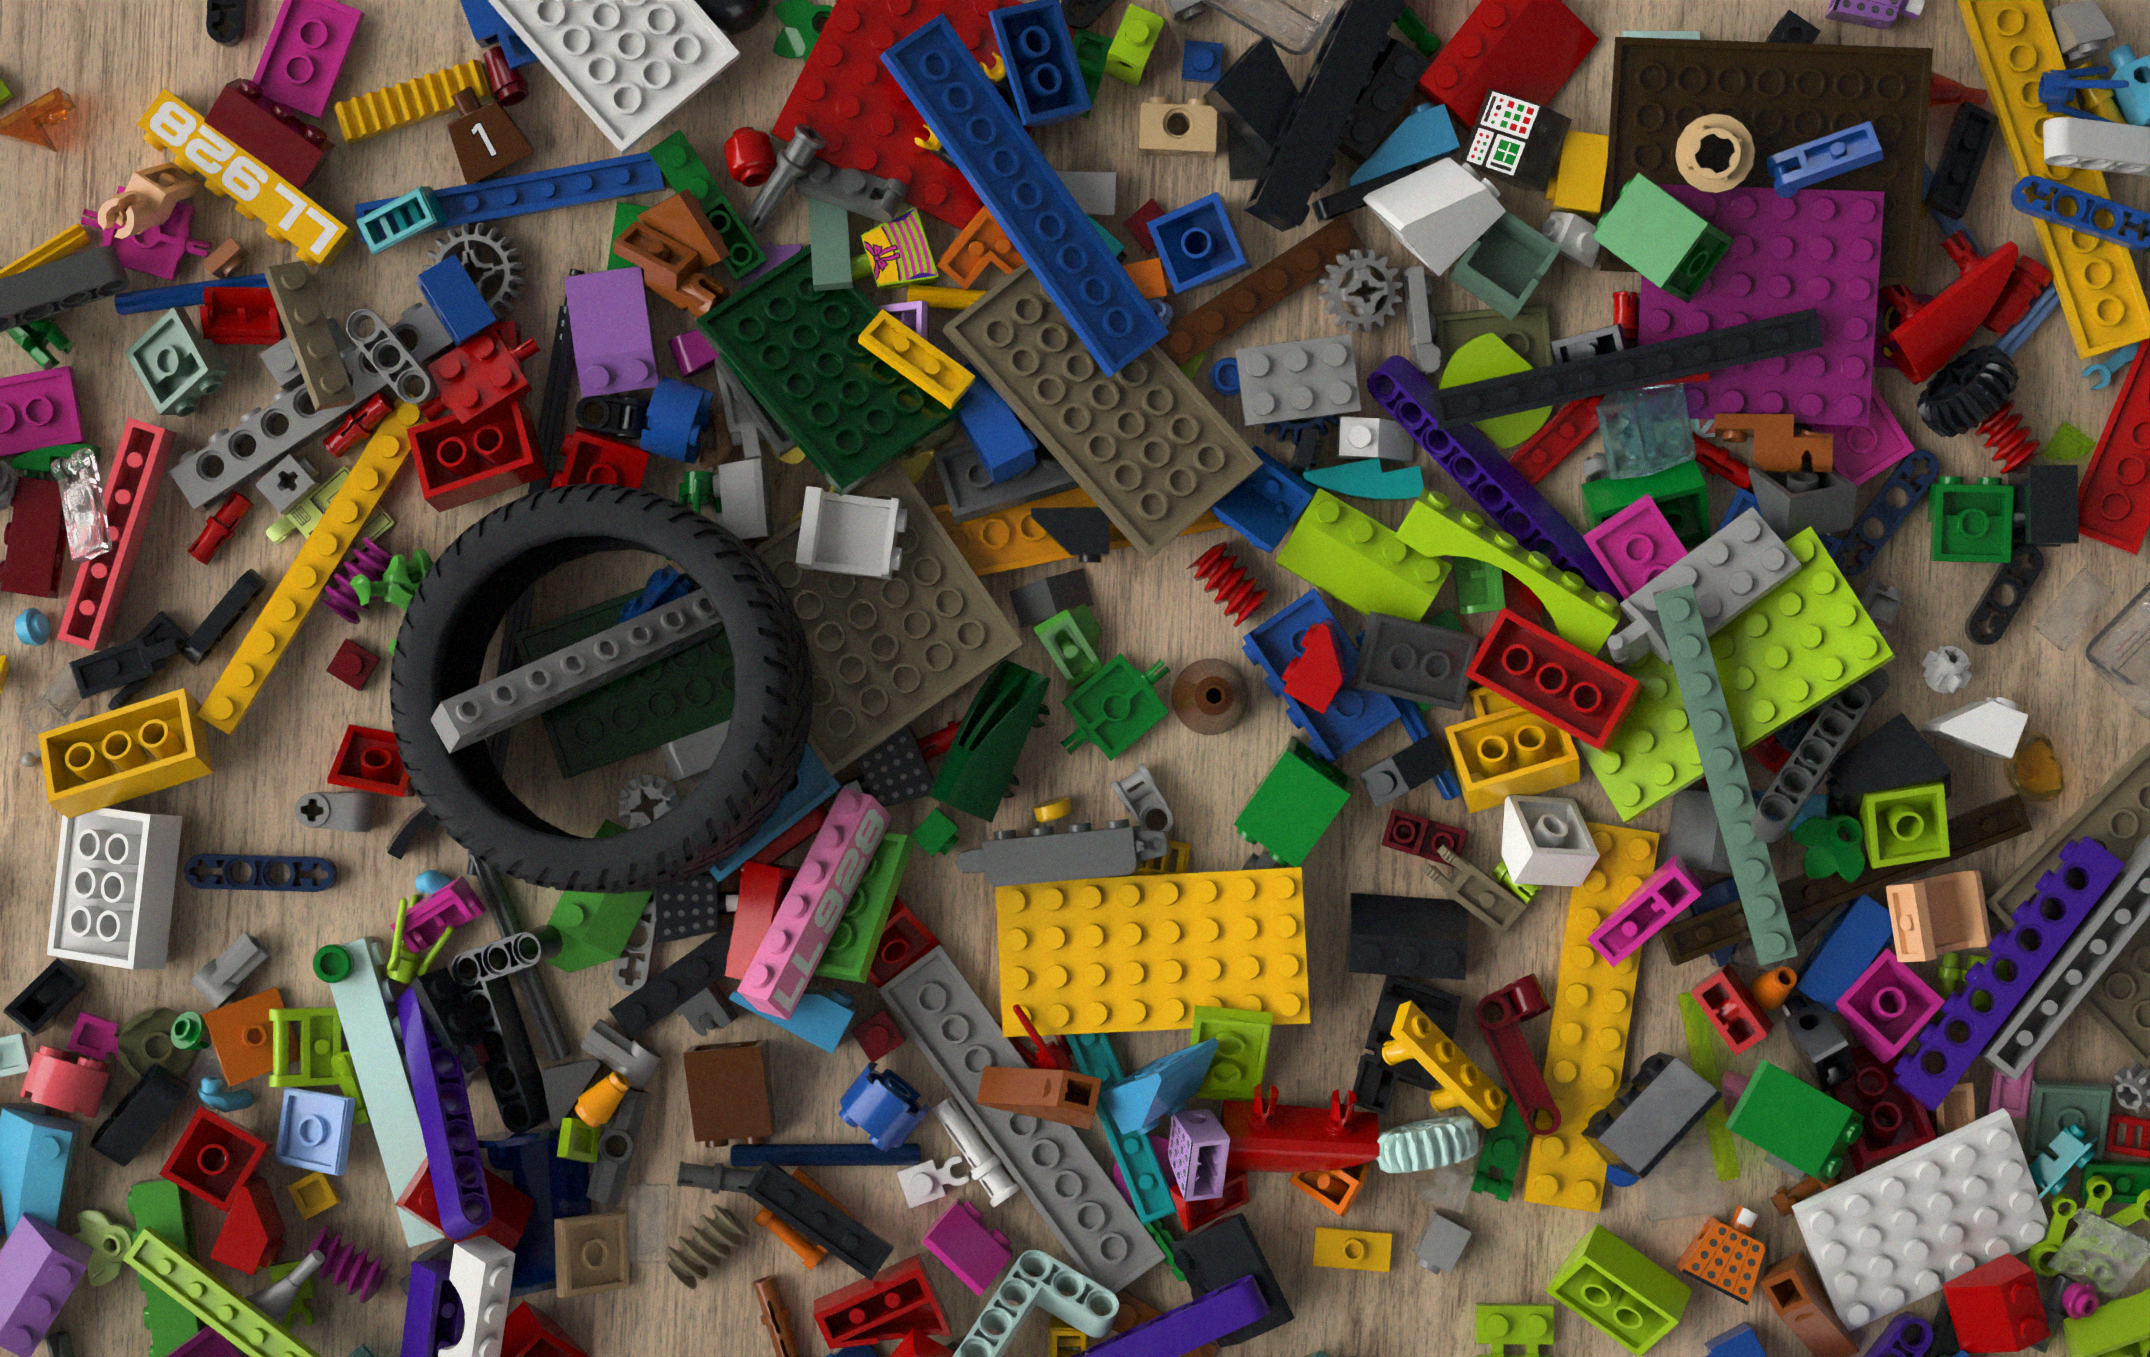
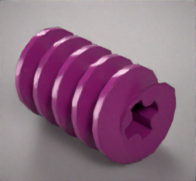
M364 537L362 540L369 550L364 552L354 549L353 553L359 562L354 564L345 561L343 565L349 572V575L344 576L335 573L334 578L340 586L334 588L326 585L324 589L330 599H321L334 612L353 624H359L361 620L355 610L368 612L370 606L369 604L361 606L356 591L349 585L351 580L361 573L370 581H382L383 574L394 557L385 548L367 537ZM372 596L370 599L378 600L380 596Z
M326 1224L316 1236L306 1257L313 1250H319L325 1257V1261L320 1265V1279L326 1280L332 1274H335L333 1279L334 1287L339 1288L348 1281L346 1293L352 1296L361 1289L360 1302H368L381 1287L393 1263L383 1270L381 1269L383 1256L378 1255L371 1262L367 1261L369 1248L367 1247L360 1253L355 1254V1240H351L344 1247L341 1246L343 1235L341 1232H338L331 1239L327 1238L329 1225Z

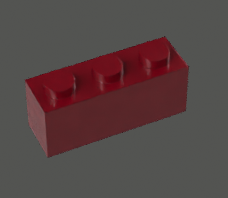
M238 78L227 83L204 122L297 188L302 189L311 184L336 146L327 140V134L320 128L311 124L306 125L297 119L295 112L286 104L273 102L262 94L263 89L255 82Z
M18 476L15 495L11 498L10 502L11 507H14L12 521L7 523L4 531V543L8 547L6 560H2L0 563L1 591L58 599L75 486Z

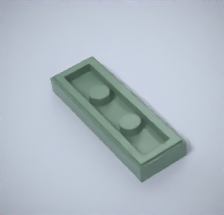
M808 197L814 291L853 288L848 210Z

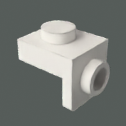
M1553 211L1542 227V235L1562 247L1559 253L1582 267L1592 268L1602 244L1592 238L1597 227L1576 214Z

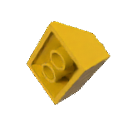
M1519 706L1444 728L1456 777L1460 783L1469 814L1505 804V799L1508 795L1532 796L1580 781L1579 756L1570 734Z

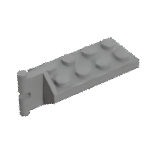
M1752 506L1620 603L1621 609L1631 624L1617 635H1612L1608 638L1607 644L1614 667L1624 673L1629 670L1632 664L1650 651L1654 652L1668 667L1673 664L1653 592L1691 582L1706 635L1709 638L1802 569L1801 563Z

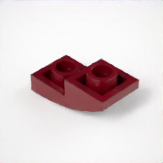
M1392 808L1381 845L1455 867L1443 860L1437 851L1442 845H1445L1462 857L1469 831Z

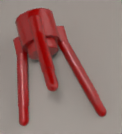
M1018 1004L1014 1005V1012L1038 1047V1050L1034 1053L1037 1057L1036 1059L1015 1037H1008L1021 1056L1033 1069L1068 1071L1073 1066L1068 1056L1073 1052L1067 1044L1064 1035H1055L1058 1046L1054 1041L1045 1044L1022 1008Z

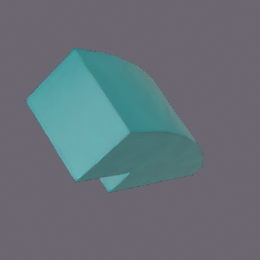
M1379 458L1306 471L1301 474L1303 480L1317 489L1321 488L1332 494L1368 501L1413 500L1418 498L1424 488L1420 466L1382 473Z

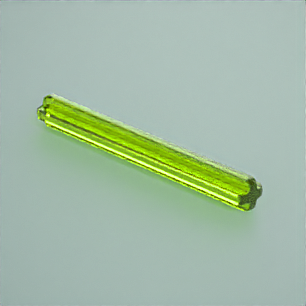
M1691 991L1681 993L1677 999L1693 1071L1722 1094L1705 1013L1690 993ZM1722 1094L1719 1100L1703 1116L1717 1179L1719 1181H1728L1740 1177V1170L1731 1130L1724 1127L1728 1116Z

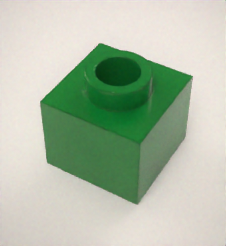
M936 807L910 837L932 857L938 851L945 856L960 839L954 834L960 827Z

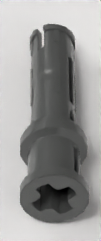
M803 123L797 124L794 129L795 136L787 148L781 149L777 155V167L747 212L742 216L741 221L749 229L753 223L755 224L754 232L761 233L764 226L795 179L806 175L809 170L808 163L816 151L823 149L826 145L825 138L812 127Z

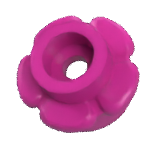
M2074 1282L2064 1291L2061 1305L2067 1310L2068 1315L2076 1320L2082 1316L2089 1317L2098 1306V1299L2094 1295L2096 1294V1289L2091 1284L2083 1285L2080 1282Z

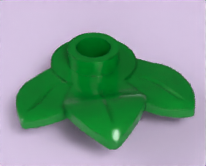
M785 0L774 7V12L786 27L778 35L773 52L788 59L804 57L806 64L821 34L817 24L823 18L828 19L833 7L829 5L815 7L808 0Z
M1846 815L1836 816L1830 821L1820 817H1812L1799 824L1794 830L1792 838L1808 848L1803 864L1806 875L1809 878L1824 879L1838 871L1840 876L1852 883L1862 873L1865 865V859L1860 849L1863 841V830L1856 819ZM1837 830L1846 833L1847 841L1839 838Z

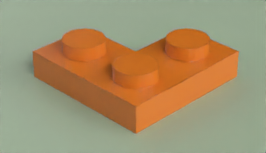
M985 205L935 263L965 290L969 288L990 261L1007 275L1025 263Z

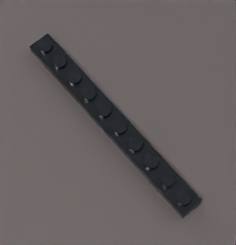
M1816 308L1434 390L1430 391L1437 429L1441 430L1824 346Z

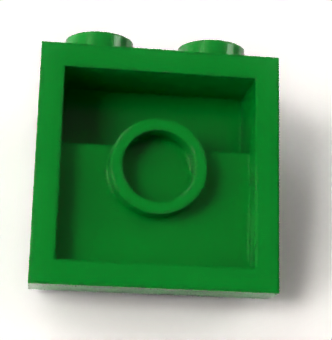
M1939 476V484H1930L1928 497V522H1931L1930 561L2011 563L2014 486L2001 485L2002 478L1978 477V485H1963V477Z

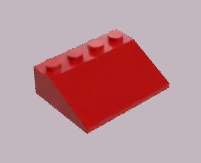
M1482 0L1419 79L1414 89L1427 100L1433 102L1435 106L1445 104L1449 117L1474 137L1477 134L1478 128L1494 132L1488 147L1492 150L1497 134L1518 141L1522 138L1480 124L1492 92L1540 106L1535 117L1536 120L1599 41V38L1561 0ZM1496 96L1492 97L1484 118L1485 122L1488 121ZM1497 105L1496 110H1501V105Z

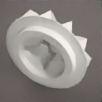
M642 775L624 785L617 802L619 817L628 830L643 827L652 822L651 816L649 817L646 811L633 812V809L642 803V789L649 799L659 800L663 798L664 802L658 803V806L653 808L654 820L679 805L678 795L674 787L667 780L656 775Z

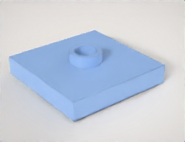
M284 1087L274 1163L336 1176L345 1175L356 1098L302 1087Z

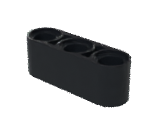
M154 1063L98 1128L91 1140L90 1147L120 1166H127L179 1106L189 1090L190 1083L159 1063Z

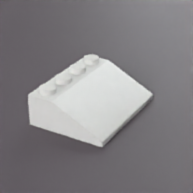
M104 807L69 819L64 815L62 816L47 955L127 969H166L183 816Z

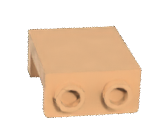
M1979 870L1951 871L1885 886L1898 962L1929 961L1937 959L1936 955L1967 948L1987 947L1992 941L1982 878Z

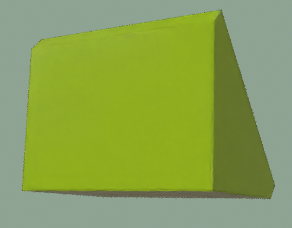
M1942 781L1864 794L1858 818L1873 869L1950 857L1945 789Z

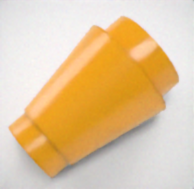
M614 1070L610 1075L578 1097V1103L574 1107L577 1115L593 1128H597L601 1123L606 1124L627 1090L631 1087V1084L622 1073Z

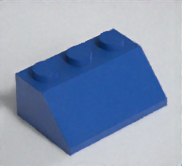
M1038 0L992 10L988 13L1023 126L1040 128L1065 122L1092 109L1059 0Z

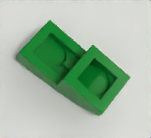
M1077 28L1072 44L1093 107L1103 77L1107 54L1114 39ZM1092 109L1079 116L1088 119Z

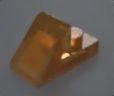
M57 87L0 119V135L10 140L57 152L43 126L46 124L53 126L62 122L68 117L67 112L76 108L70 95Z

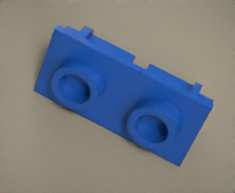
M670 564L664 569L656 570L646 583L648 587L638 598H631L620 611L621 616L617 622L621 624L651 611L661 604H667L690 594L688 590L692 584Z

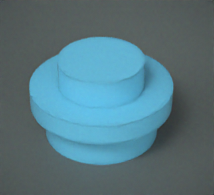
M29 608L16 617L15 630L23 644L40 646L47 641L50 633V623L46 615L37 608Z

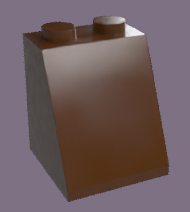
M768 1039L696 1045L688 1048L683 1053L695 1142L705 1141V1147L707 1148L729 1145L728 1139L743 1138L744 1144L767 1142V1136H772L776 1131Z

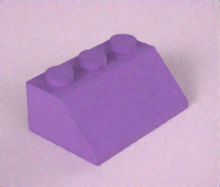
M25 1212L0 1250V1346L20 1357H31L88 1267L94 1248Z

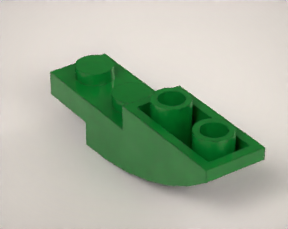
M680 129L648 150L676 193L688 188L692 195L700 201L706 217L714 229L723 237L724 245L730 254L722 259V262L735 281L767 260Z

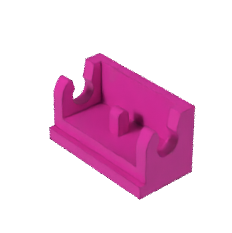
M461 875L407 909L402 940L413 953H417L435 943L448 926H453L454 930H456L473 918L483 914L487 909ZM396 920L390 925L394 932Z

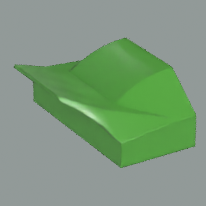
M1085 602L1072 610L1066 609L1033 628L1071 688L1103 668L1098 656V644L1102 629Z

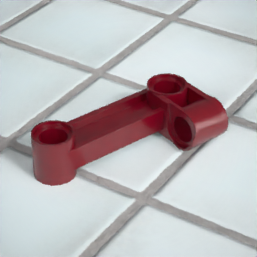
M1533 973L1482 998L1475 1008L1474 1020L1523 1121L1525 1130L1534 1138L1543 1139L1548 1138L1557 1131L1561 1124V1114L1517 1024L1537 1017L1551 1009L1537 977ZM1489 1004L1498 1006L1503 1014L1502 1020L1494 1024L1487 1022L1482 1016V1008ZM1536 1110L1547 1111L1552 1117L1551 1128L1547 1130L1536 1128L1532 1122L1533 1112Z

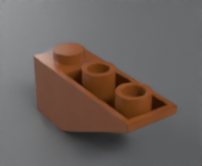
M984 1066L976 1104L1090 1129L1095 1115L1102 1079L1065 1070Z
M1802 1251L1767 1266L1759 1284L1778 1316L1816 1357H1848L1859 1352L1858 1346L1846 1326L1836 1315L1825 1290Z

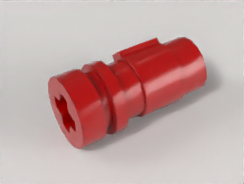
M2022 255L2014 265L2015 271L2012 270L1998 300L1981 323L1983 327L2001 338L2011 326H2017L2031 308L2029 302L2033 298L2037 299L2042 293L2040 288L2045 289L2053 279V275L2045 267L2025 255Z

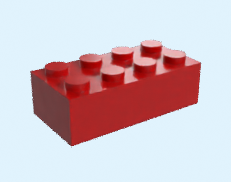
M1504 607L1465 673V676L1604 754L1608 753L1645 688L1638 680Z

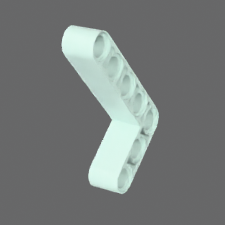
M1028 1250L1016 1261L953 1357H1002L1036 1305L1086 1335L1101 1338L1112 1330L1119 1309V1300L1107 1288L1039 1250ZM1025 1272H1034L1037 1275H1039V1277L1029 1276ZM1059 1291L1069 1292L1072 1296H1064ZM1014 1300L1018 1302L1020 1305L1013 1306L1006 1301ZM1093 1310L1102 1311L1106 1316L1096 1315V1314H1095L1094 1312H1092V1311H1093ZM995 1329L999 1331L1001 1334L993 1335L990 1334L987 1330Z

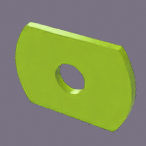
M1489 332L1471 339L1452 355L1441 376L1439 389L1534 368L1493 332ZM1553 405L1473 422V424L1502 449L1510 448L1533 436L1544 425L1552 411Z

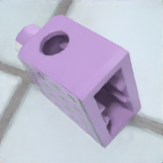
M1184 1109L1181 1112H1176L1171 1116L1172 1124L1168 1158L1185 1202L1222 1198L1230 1143L1228 1134L1211 1110L1200 1109L1190 1111Z

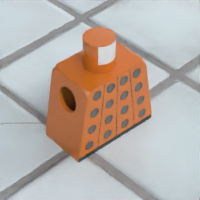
M1738 1204L1729 1224L1711 1216L1681 1255L1675 1267L1692 1278L1748 1305L1766 1248L1764 1243L1750 1236L1760 1215Z

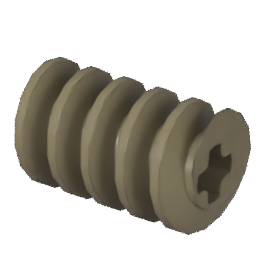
M716 1204L711 1206L715 1214L714 1219L703 1214L700 1216L704 1225L702 1230L693 1225L689 1227L693 1237L691 1241L681 1235L677 1238L682 1248L680 1251L670 1246L666 1248L671 1259L668 1262L670 1269L683 1284L693 1290L697 1287L695 1277L701 1280L707 1278L708 1271L706 1266L711 1269H716L720 1263L717 1255L722 1258H728L731 1254L728 1245L734 1248L741 1246L742 1240L739 1234L750 1237V1233L737 1217L729 1210L723 1209Z

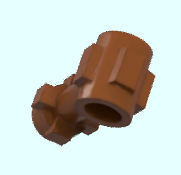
M1839 1171L1836 1177L1829 1179L1827 1184L1809 1176L1790 1190H1787L1782 1185L1775 1190L1777 1194L1770 1199L1783 1217L1788 1214L1793 1216L1795 1214L1791 1207L1792 1205L1799 1203L1819 1188L1823 1192L1842 1183L1843 1181L1840 1178L1842 1173Z

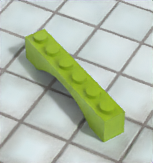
M1423 488L1396 532L1395 538L1426 557L1444 555L1469 557L1490 563L1509 572L1527 585L1543 602L1563 640L1594 657L1597 655L1619 622L1623 611L1613 596L1602 591L1596 592L1586 586L1583 579L1570 571L1563 572L1551 565V561L1542 553L1526 550L1518 545V541L1509 533L1504 531L1497 532L1488 527L1479 515L1471 511H1462L1455 507L1443 493Z

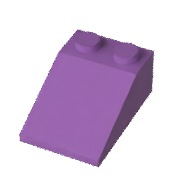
M632 266L565 276L572 339L582 398L656 387L661 376L642 268Z

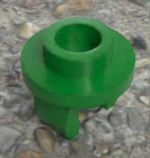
M188 1011L181 1014L175 1020L171 1029V1041L175 1047L192 1051L209 1048V1043L202 1040L204 1032L207 1030L203 1017L195 1012Z

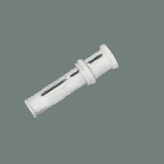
M952 1095L931 1109L972 1167L970 1171L972 1173L971 1177L973 1180H979L991 1198L990 1204L992 1207L997 1206L1020 1189V1186L1012 1182L1000 1165L1002 1161L996 1154L992 1155L988 1148H986Z

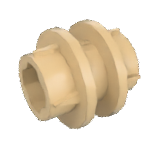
M1710 114L1697 118L1685 127L1677 141L1675 157L1679 172L1690 185L1701 191L1719 193L1733 189L1745 180L1753 166L1755 148L1752 135L1743 123L1729 115ZM1711 134H1715L1722 139L1729 138L1735 150L1730 157V166L1724 171L1717 173L1712 168H1702L1696 157V154L1701 149V140Z

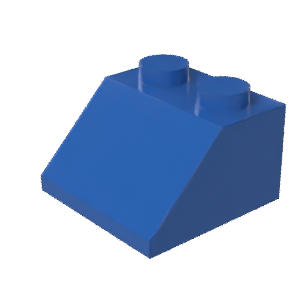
M1218 192L1146 223L1175 294L1221 282L1253 267L1225 198Z

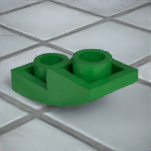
M88 444L48 446L12 459L11 467L22 470L23 477L47 480V473L60 474L62 459V466L86 469L87 462L100 463L101 448Z

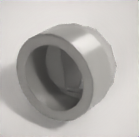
M1596 452L1594 453V458L1588 456L1583 463L1586 483L1616 475L1613 462L1604 453Z

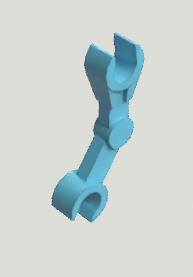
M2139 342L2119 348L2115 354L2102 364L2086 367L2082 372L2081 378L2089 376L2096 370L2100 373L2101 380L2090 389L2098 390L2106 387L2110 382L2112 373L2128 361L2134 360Z

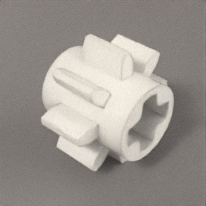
M1939 646L1936 652L1930 650L1922 662V665L1926 668L1922 674L1925 677L1926 683L1930 688L1940 693H1954L1957 687L1964 689L1972 676L1967 671L1971 666L1967 655L1961 649L1954 646Z

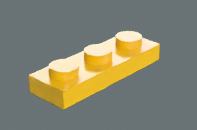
M883 309L859 335V344L949 409L955 406L975 381L976 376Z

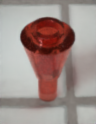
M1931 70L1929 107L1957 104L1965 101L1973 104H1985L1987 90L1965 87L1963 84Z

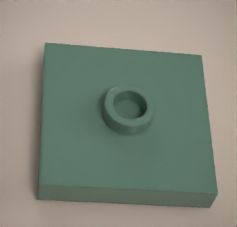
M2032 1079L2023 1147L2025 1155L2038 1157L2045 1150L2053 1158H2058L2059 1155L2049 1145L2064 1130L2066 1125L2071 1127L2074 1123H2077L2086 1131L2084 1138L2088 1142L2095 1136L2099 1138L2091 1146L2096 1151V1154L2090 1160H2103L2113 1093L2112 1086L2109 1083Z

